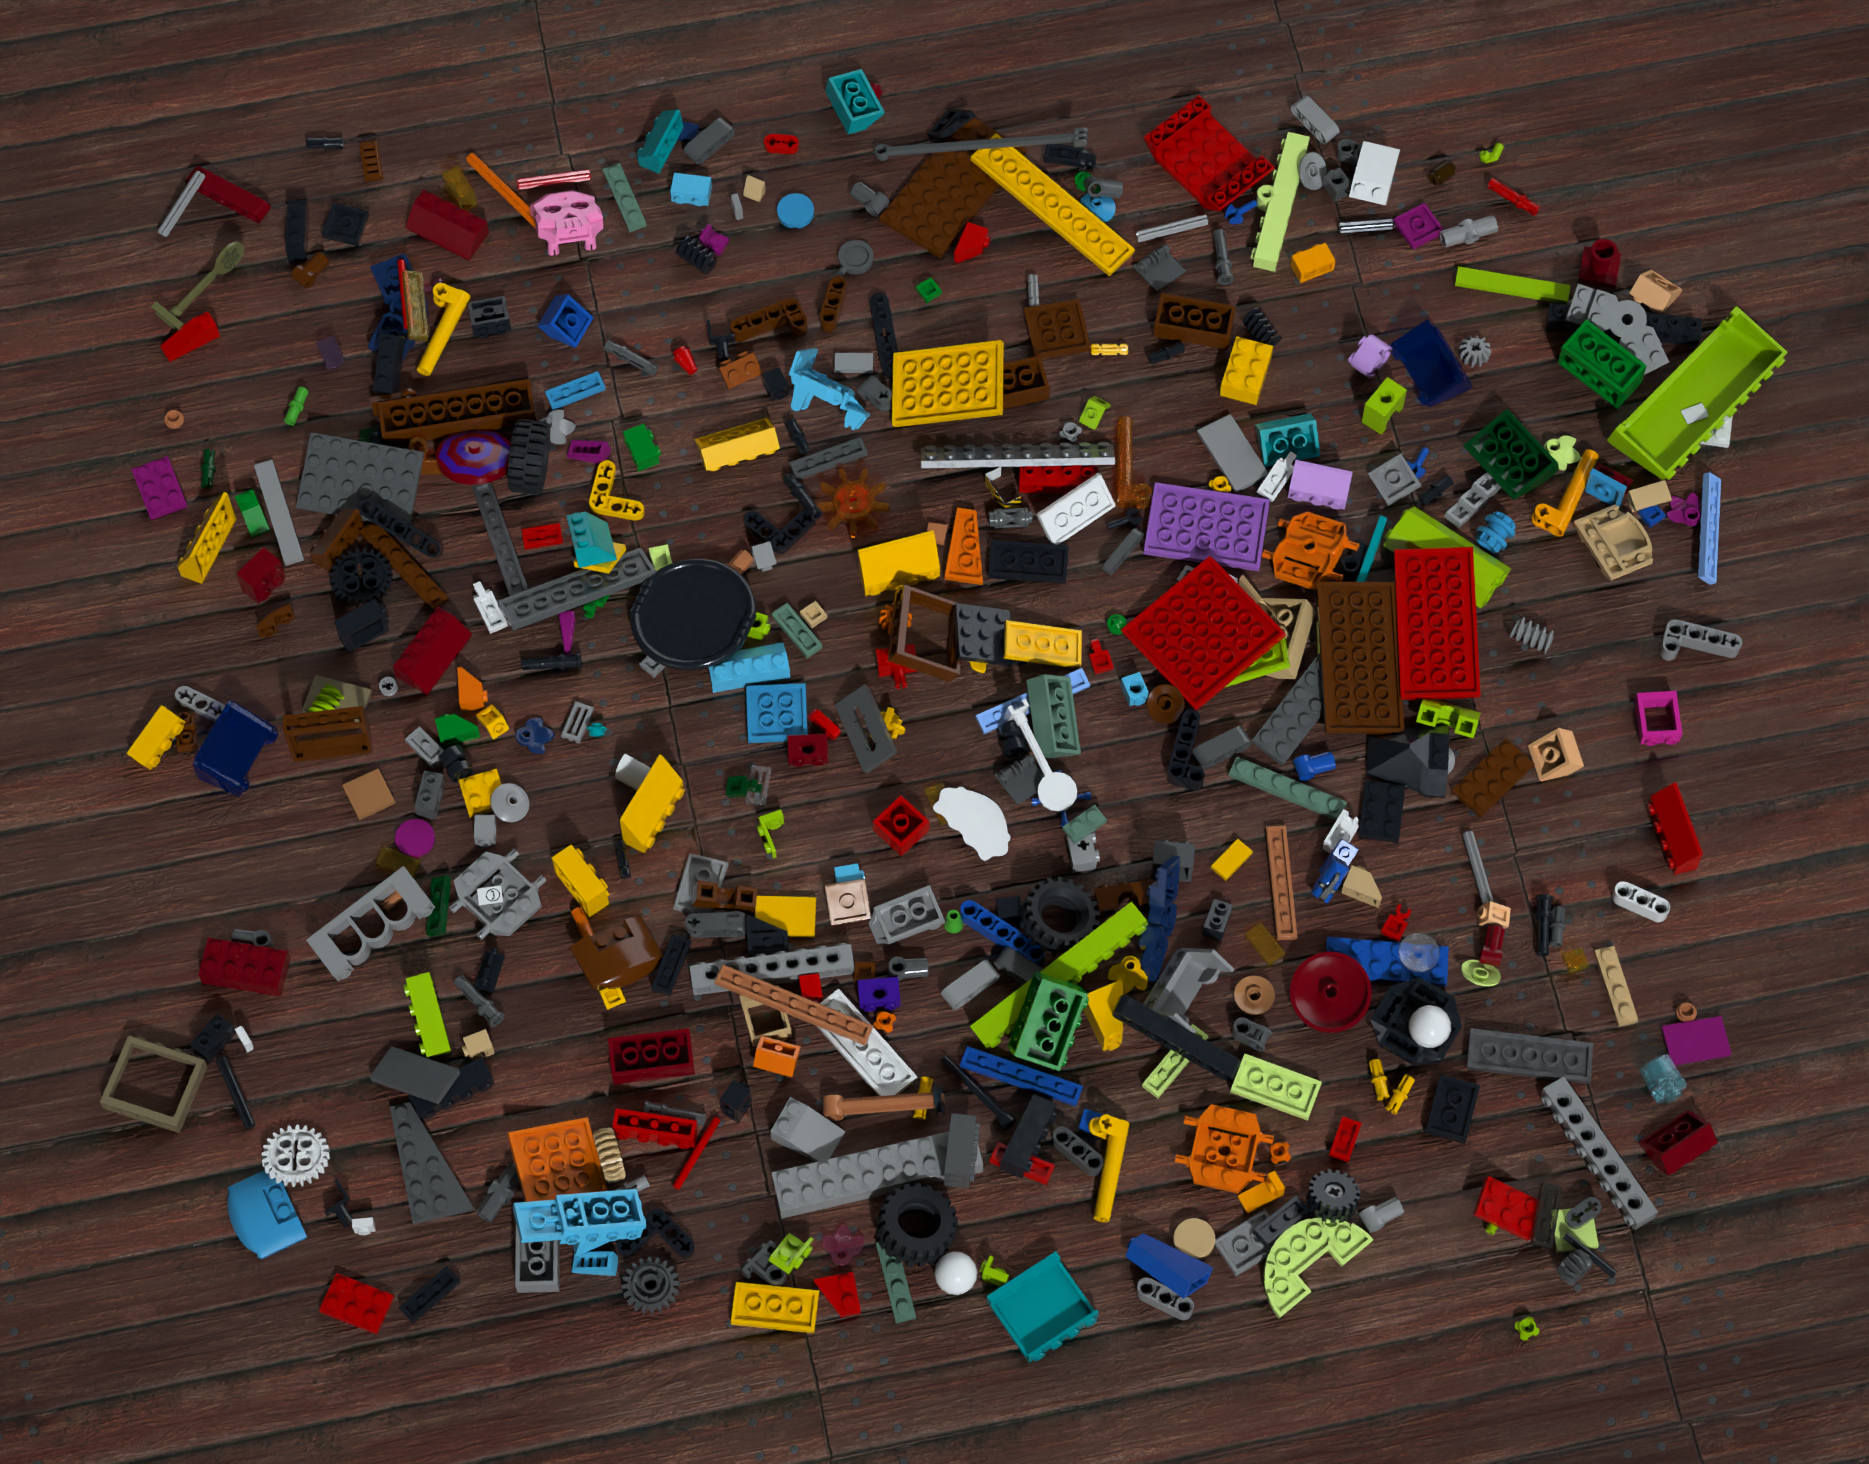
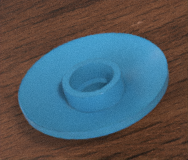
M1087 193L1079 201L1103 223L1110 221L1115 214L1116 206L1112 197L1099 196L1094 198Z

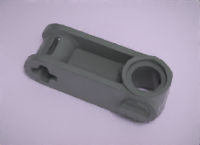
M739 911L693 913L686 917L685 926L687 927L688 934L693 938H738L745 935V914Z

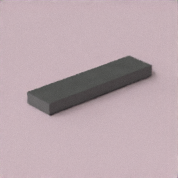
M860 436L791 461L789 466L798 481L868 455V452Z

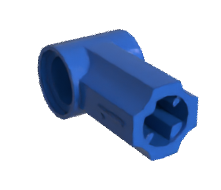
M1331 751L1311 757L1310 755H1302L1293 761L1301 781L1309 780L1318 773L1336 768L1335 759Z

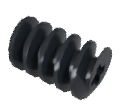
M689 235L678 245L676 254L680 258H684L686 262H690V265L693 267L696 266V269L706 275L716 266L717 259H714L715 253L711 252L708 254L709 248L703 250L704 245L699 244L697 246L698 241L695 239L691 242L692 237Z
M1257 307L1250 310L1245 315L1243 324L1247 326L1251 336L1255 338L1256 342L1271 346L1277 345L1282 340V336L1277 335L1278 331L1276 329L1272 330L1274 325L1268 324L1270 320L1265 318L1266 314L1264 312L1260 313L1262 308Z

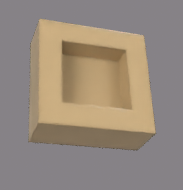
M816 601L800 611V615L811 629L827 619V614Z

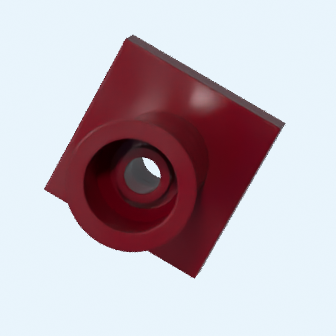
M1599 239L1593 243L1592 247L1584 246L1578 282L1615 289L1622 253L1618 252V248L1613 241Z

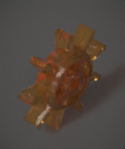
M864 468L858 481H849L844 469H839V479L842 484L837 488L825 482L821 483V490L832 496V501L817 503V507L822 512L833 510L835 514L828 522V529L830 531L841 521L850 523L849 532L851 538L856 536V523L866 521L876 531L878 529V522L871 514L874 510L889 512L890 503L874 501V496L886 490V484L882 482L872 488L866 485L868 469Z

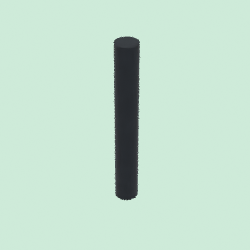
M1569 1232L1564 1235L1563 1239L1575 1249H1581L1583 1252H1586L1592 1262L1611 1278L1616 1275L1617 1271L1573 1235Z

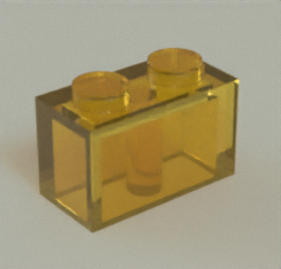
M459 166L442 173L444 186L456 206L466 211L477 206L476 194Z

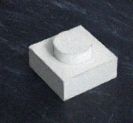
M373 1217L352 1219L354 1233L368 1235L370 1232L376 1231Z

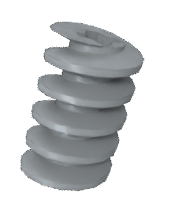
M1522 617L1514 626L1510 638L1516 634V641L1523 638L1524 645L1530 641V648L1538 645L1537 651L1545 648L1544 654H1546L1553 641L1554 631L1551 630L1546 634L1547 627L1540 631L1538 623L1532 627V620L1525 624V617Z

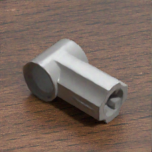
M1394 1197L1378 1206L1373 1205L1364 1209L1359 1215L1369 1233L1381 1229L1385 1223L1403 1215L1404 1210L1400 1201Z

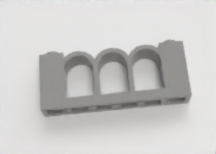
M403 866L306 939V941L337 981L344 980L354 970L352 965H359L365 962L370 955L371 947L380 948L391 941L393 929L400 931L409 928L414 923L416 916L419 920L422 917L425 918L436 907ZM397 890L406 902L408 911L403 919L392 921L385 916L377 904ZM374 907L383 919L385 929L379 937L368 938L362 933L355 921ZM351 925L360 936L362 947L357 954L347 956L339 950L332 939Z

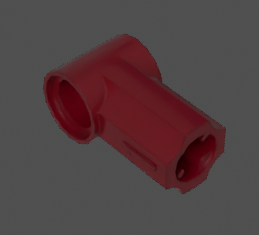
M1488 926L1485 942L1479 956V963L1494 967L1500 966L1503 954L1501 949L1505 935V929L1501 926Z

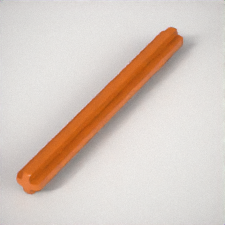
M470 153L466 157L467 162L535 227V221L530 214V207L474 153Z

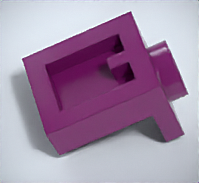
M710 224L705 229H702L698 236L700 244L704 245L703 249L709 248L710 252H714L718 256L722 254L729 243V238L712 231V225Z

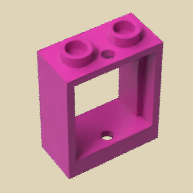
M1677 692L1637 693L1634 705L1640 744L1653 746L1658 743L1673 745L1680 742L1682 727ZM1671 706L1674 730L1647 732L1644 708Z

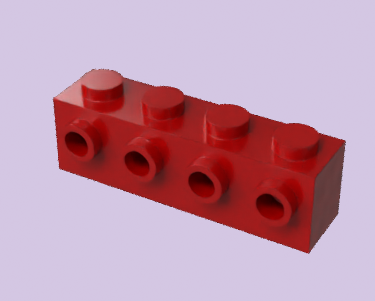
M1020 466L1019 493L1067 494L1097 474V466Z
M616 1108L612 1129L618 1139L627 1140L628 1138H633L642 1143L653 1141L661 1146L672 1144L677 1145L681 1149H689V1147L695 1148L698 1123L697 1120Z

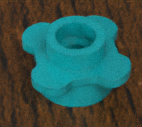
M591 723V727H586L589 731V736L593 737L605 736V731H607V728L603 727L602 723Z

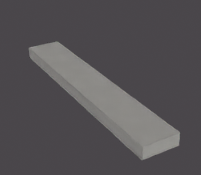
M273 460L255 464L256 474L285 566L304 561Z

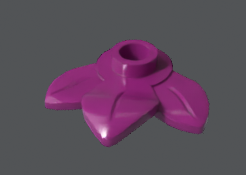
M1691 493L1686 501L1672 496V501H1670L1672 510L1667 512V517L1675 523H1684L1688 526L1699 524L1701 501L1695 493Z

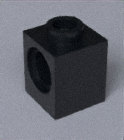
M779 367L762 373V384L771 401L781 400L789 395L788 384Z
M1020 896L996 899L997 917L1008 924L1021 922L1023 918L1019 917V912L1022 909L1021 905L1023 902H1021Z

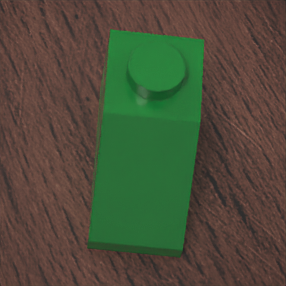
M253 489L235 496L238 508L251 537L254 538L269 532L268 524Z
M443 714L435 719L442 748L481 738L478 726L455 714Z

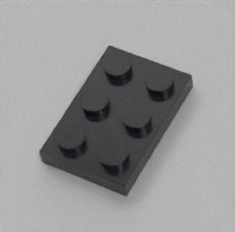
M1366 780L1359 838L1399 843L1406 786Z
M1440 1074L1425 1133L1465 1144L1480 1085Z

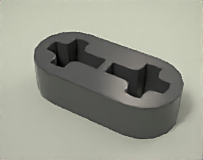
M1589 1197L1572 1208L1565 1218L1567 1226L1573 1230L1579 1229L1593 1220L1601 1211V1202L1597 1198ZM1588 1204L1596 1206L1595 1212L1593 1210L1585 1212L1589 1206ZM1580 1214L1582 1215L1579 1218V1223H1577L1576 1221H1571L1572 1215L1574 1217H1577Z

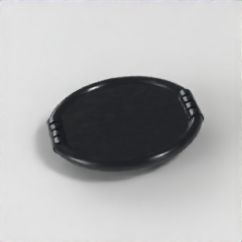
M705 558L679 560L657 570L655 574L644 580L629 611L631 631L640 649L655 662L679 670L704 669L717 665L731 657L742 648L757 617L755 597L745 578L729 565Z

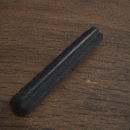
M225 1056L217 1058L216 1063L245 1129L254 1128L256 1124Z

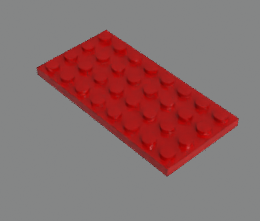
M1473 547L1394 550L1401 699L1480 698Z

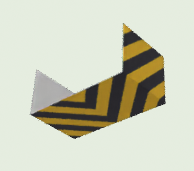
M1001 467L985 474V485L1001 509L1018 508L1021 506V496L1005 504L992 485L991 481L1001 476Z

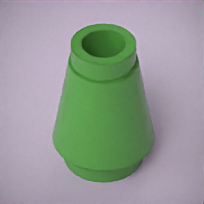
M951 910L945 918L944 928L950 933H958L962 930L964 922L957 910Z

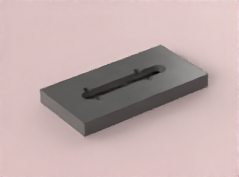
M868 685L861 686L835 704L863 772L869 773L898 753ZM856 707H859L861 714L864 716V721L876 744L874 751L871 750L855 713Z

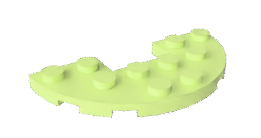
M1309 1218L1288 1228L1272 1246L1264 1268L1265 1292L1276 1316L1281 1318L1311 1293V1290L1298 1275L1327 1251L1342 1267L1374 1239L1362 1228L1346 1221L1339 1223L1336 1220L1335 1223H1330V1219H1327L1325 1222L1322 1221V1218Z

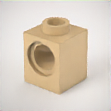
M486 1029L463 1038L465 1045L461 1047L465 1057L469 1056L471 1062L481 1057L485 1058L495 1054Z

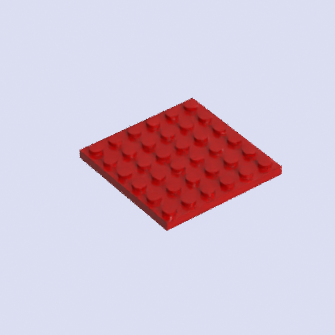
M1211 556L1206 558L1121 629L1123 635L1171 685L1180 690L1184 699L1194 710L1202 707L1286 636L1285 632Z

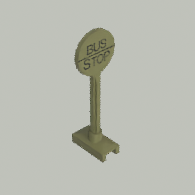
M234 241L227 245L218 255L215 268L176 306H173L168 311L156 301L151 306L156 311L155 315L177 332L184 326L178 319L183 314L182 312L218 274H226L236 267L244 254V245L239 241Z

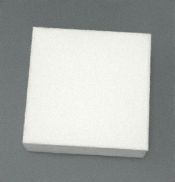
M243 1026L236 1028V1034L247 1053L253 1050L254 1046Z

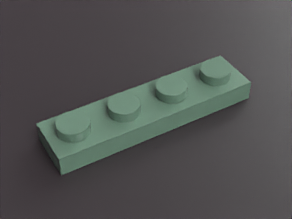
M621 164L604 168L603 174L629 233L647 227Z
M877 1242L876 1247L895 1323L916 1319L903 1263L899 1264L896 1262L894 1256L889 1257L886 1254L887 1249H882L879 1242Z

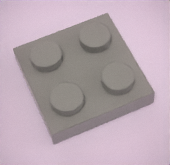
M1402 454L1397 455L1368 473L1388 506L1421 487V483Z

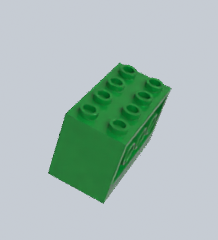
M1587 319L1562 346L1558 361L1560 366L1616 409H1619L1642 383L1647 367L1646 364Z
M1035 971L1007 1045L1008 1050L1016 1057L1060 1071L1061 1066L1064 1067L1066 1064L1068 1047L1073 1045L1075 1028L1080 1026L1082 1009L1087 1007L1089 1001L1088 994L1078 985Z

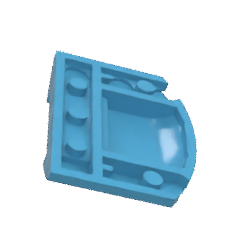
M264 1170L228 1187L227 1208L233 1229L243 1245L248 1250L258 1254V1258L264 1259L307 1238L282 1181L277 1184L276 1177L270 1179L269 1173H266Z

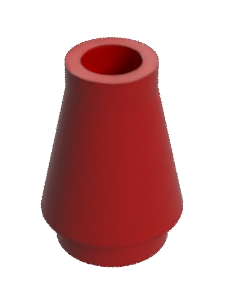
M682 346L673 352L674 361L688 375H692L698 370L690 349Z

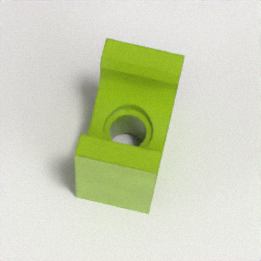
M1387 377L1365 403L1362 423L1382 435L1392 414L1395 411L1400 413L1403 409L1407 389Z

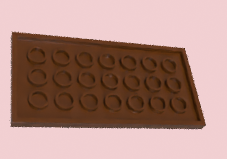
M973 118L941 143L986 140L996 133L1002 138L1007 137ZM1014 147L1023 156L1026 154L1024 147ZM977 150L932 153L881 214L879 221L941 259L963 232L967 222L970 223L1000 184L971 161V156Z
M1317 582L1316 593L1325 734H1392L1405 732L1403 700L1400 694L1395 582Z

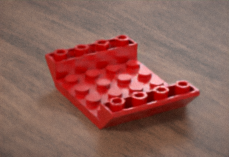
M1200 95L1144 136V140L1155 161L1208 210L1221 211L1275 169L1263 155L1256 159L1211 116V106Z

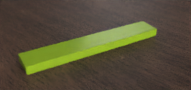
M1459 266L1455 286L1561 304L1568 303L1571 286Z

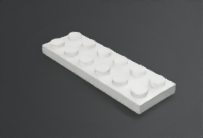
M837 989L820 1003L870 1024L840 989ZM818 1027L878 1096L899 1095L917 1080L914 1072L874 1028L864 1046Z

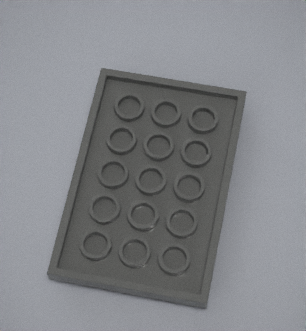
M311 433L296 508L336 515L342 509H358V504L361 500L370 499L411 523L425 453ZM367 503L364 507L366 513L372 511L370 503ZM386 513L382 514L380 518L383 524L388 521ZM361 515L363 521L371 522L369 519ZM400 523V524L397 526V527L405 528L404 524H402V523Z

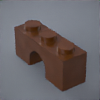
M1144 878L1138 882L1130 883L1125 881L1114 886L1101 885L1095 888L1094 896L1098 904L1097 911H1100L1099 918L1115 915L1119 911L1118 903L1123 899L1133 900L1140 912L1150 910L1147 890L1149 885L1155 882V879L1149 880Z
M698 880L693 887L692 907L730 912L739 911L751 914L756 908L757 888L737 886L734 889H722L718 887V883Z

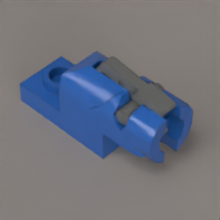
M1340 838L1320 868L1319 872L1321 875L1315 882L1311 893L1317 898H1322L1323 902L1329 903L1348 873V865L1359 849Z

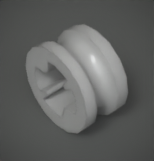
M385 677L380 681L379 688L383 695L392 696L397 692L398 685L392 677ZM390 683L391 689L387 690L386 688H383L386 687L385 684Z

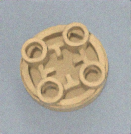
M1197 1218L1184 1220L1175 1229L1173 1237L1174 1247L1191 1257L1204 1260L1214 1248L1215 1233L1212 1227L1204 1220Z

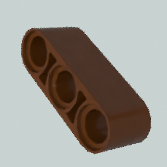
M841 276L831 278L821 308L820 326L826 332H832L836 329L847 295L846 280Z

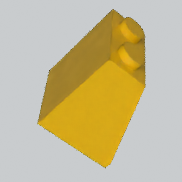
M1122 980L1087 993L1089 1001L1083 1011L1103 1051L1107 1049L1109 1051L1114 1050L1122 1044L1123 1022L1112 1016L1120 995H1123Z

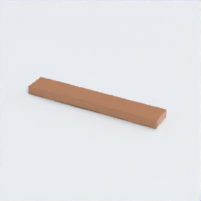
M1286 825L1266 826L1277 941L1296 940L1297 927Z

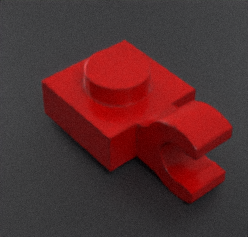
M1099 639L1091 640L1090 647L1093 653L1089 654V660L1094 675L1113 670L1114 666L1108 649L1102 651Z

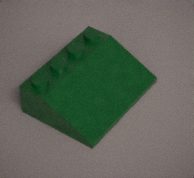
M1508 409L1463 445L1513 501L1541 485L1559 471L1558 462Z

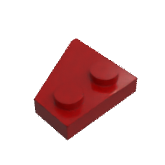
M854 1272L814 1279L815 1286L820 1289L840 1318L861 1314Z

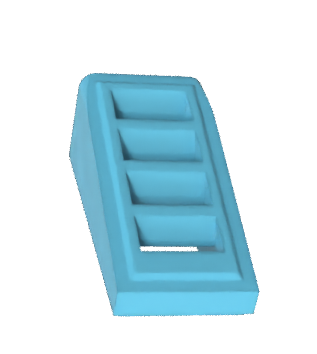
M592 1251L579 1256L574 1254L572 1272L616 1276L618 1255L613 1251ZM581 1258H585L584 1267H581ZM590 1258L593 1259V1260H592V1267H589V1265H590ZM599 1259H601L600 1267H598Z

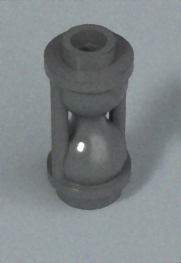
M1028 508L994 509V511H989L990 527H1029V523H1032V511H1028Z

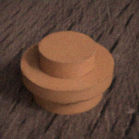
M171 410L166 414L164 421L167 427L176 429L182 426L184 417L181 412Z
M1682 1003L1677 1007L1676 1016L1681 1022L1693 1021L1696 1018L1697 1011L1692 1004Z

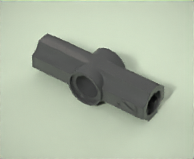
M510 1161L500 1178L493 1181L488 1189L487 1197L476 1211V1214L486 1222L492 1223L503 1205H507L514 1195L515 1188L519 1183L514 1162Z

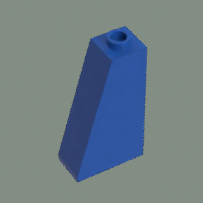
M1144 1233L1136 1238L1133 1237L1127 1245L1128 1251L1125 1257L1183 1299L1206 1285L1213 1270V1267Z

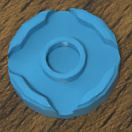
M788 194L778 203V219L788 228H803L813 219V203L803 194Z

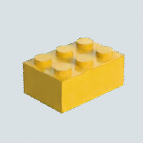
M1236 336L1221 383L1220 396L1257 405L1272 358L1273 346Z
M571 844L552 857L554 871L590 918L609 905V893L606 890L608 886L602 878L598 879L596 877L594 867L590 863L586 864L583 860L585 857L580 849L577 848L575 850Z

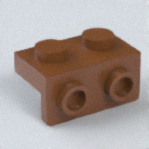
M747 351L738 354L737 359L733 361L727 359L720 362V367L716 368L720 372L727 389L763 373L754 352L748 353Z

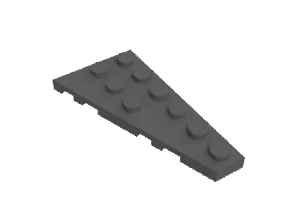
M411 1103L391 1106L390 1112L413 1225L475 1211Z

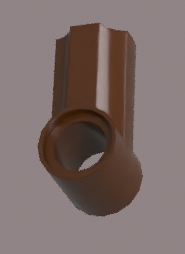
M316 252L304 265L300 264L295 267L291 277L308 289L315 283L317 275L329 265V260L321 252Z

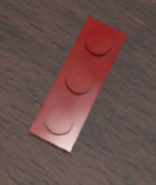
M998 1142L989 1163L1000 1167L1001 1159L1008 1146ZM1033 1156L1031 1160L1033 1161V1166L1029 1173L1025 1172L1024 1177L1047 1185L1055 1165Z

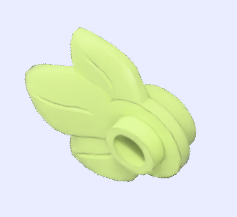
M1571 436L1550 439L1544 445L1548 453L1558 462L1559 470L1565 471L1567 463L1573 464L1581 459L1580 454L1573 448L1576 439Z

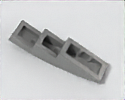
M1486 472L1473 483L1471 489L1459 498L1458 503L1450 508L1444 517L1457 528H1460L1501 487Z

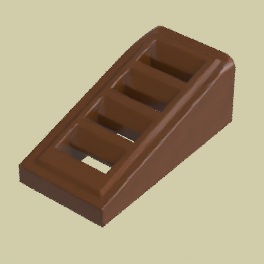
M378 141L360 143L359 147L365 182L384 179ZM378 170V172L368 174L369 171Z

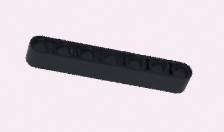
M1120 995L1112 1012L1114 1018L1217 1077L1229 1082L1234 1080L1241 1064L1239 1059L1131 997Z

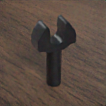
M1130 507L1126 509L1124 517L1107 522L1106 526L1108 530L1125 524L1136 528L1142 523L1143 517L1133 519L1131 516L1138 514L1139 509Z

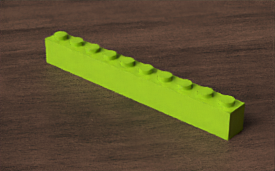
M1131 901L1039 973L1077 984L1082 979L1081 976L1087 971L1088 973L1094 971L1100 961L1111 958L1114 955L1113 951L1118 947H1125L1131 941V937L1135 934L1137 936L1142 934L1147 929L1148 922ZM1032 979L970 1026L987 1049L990 1046L991 1048L997 1046L1001 1042V1038L1006 1034H1012Z

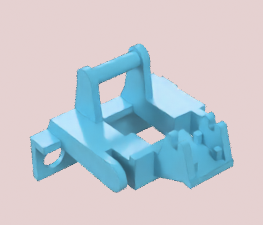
M817 348L797 351L789 372L792 384H794L791 402L792 410L800 411L801 409H807L815 395L833 405L841 404L840 409L847 411L845 428L850 426L851 430L859 429L866 419L870 417L871 413L866 412L857 402L855 392L827 378V375L812 369L818 352Z

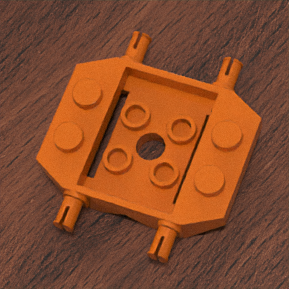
M1310 512L1293 516L1291 521L1281 518L1278 526L1287 528L1284 539L1279 543L1274 553L1264 550L1262 553L1263 558L1273 561L1275 577L1314 591L1316 590L1317 582H1327L1330 579L1342 582L1343 575L1335 573L1333 570L1344 548L1355 551L1359 548V543L1349 541L1346 524ZM1308 544L1315 545L1313 549H1305V546ZM1285 557H1289L1294 559L1295 561H1301L1304 563L1311 564L1314 567L1317 566L1320 568L1319 570L1287 560L1285 559Z
M1211 1104L1200 1118L1185 1115L1184 1124L1195 1126V1129H1197L1191 1156L1187 1157L1176 1154L1175 1163L1187 1165L1194 1184L1239 1193L1252 1180L1264 1183L1266 1174L1254 1172L1252 1170L1257 1144H1260V1141L1273 1144L1274 1135L1260 1132L1256 1114ZM1208 1126L1249 1135V1137L1245 1138L1237 1135H1231L1219 1131L1209 1130ZM1227 1147L1230 1153L1222 1156L1218 1149Z

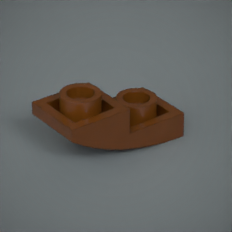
M290 604L270 613L256 626L260 638L274 635L279 632L277 625L287 624L295 619Z
M195 712L174 713L186 722L182 732L176 735L178 752L198 750Z

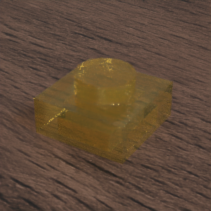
M1582 947L1562 954L1569 974L1589 968V963Z

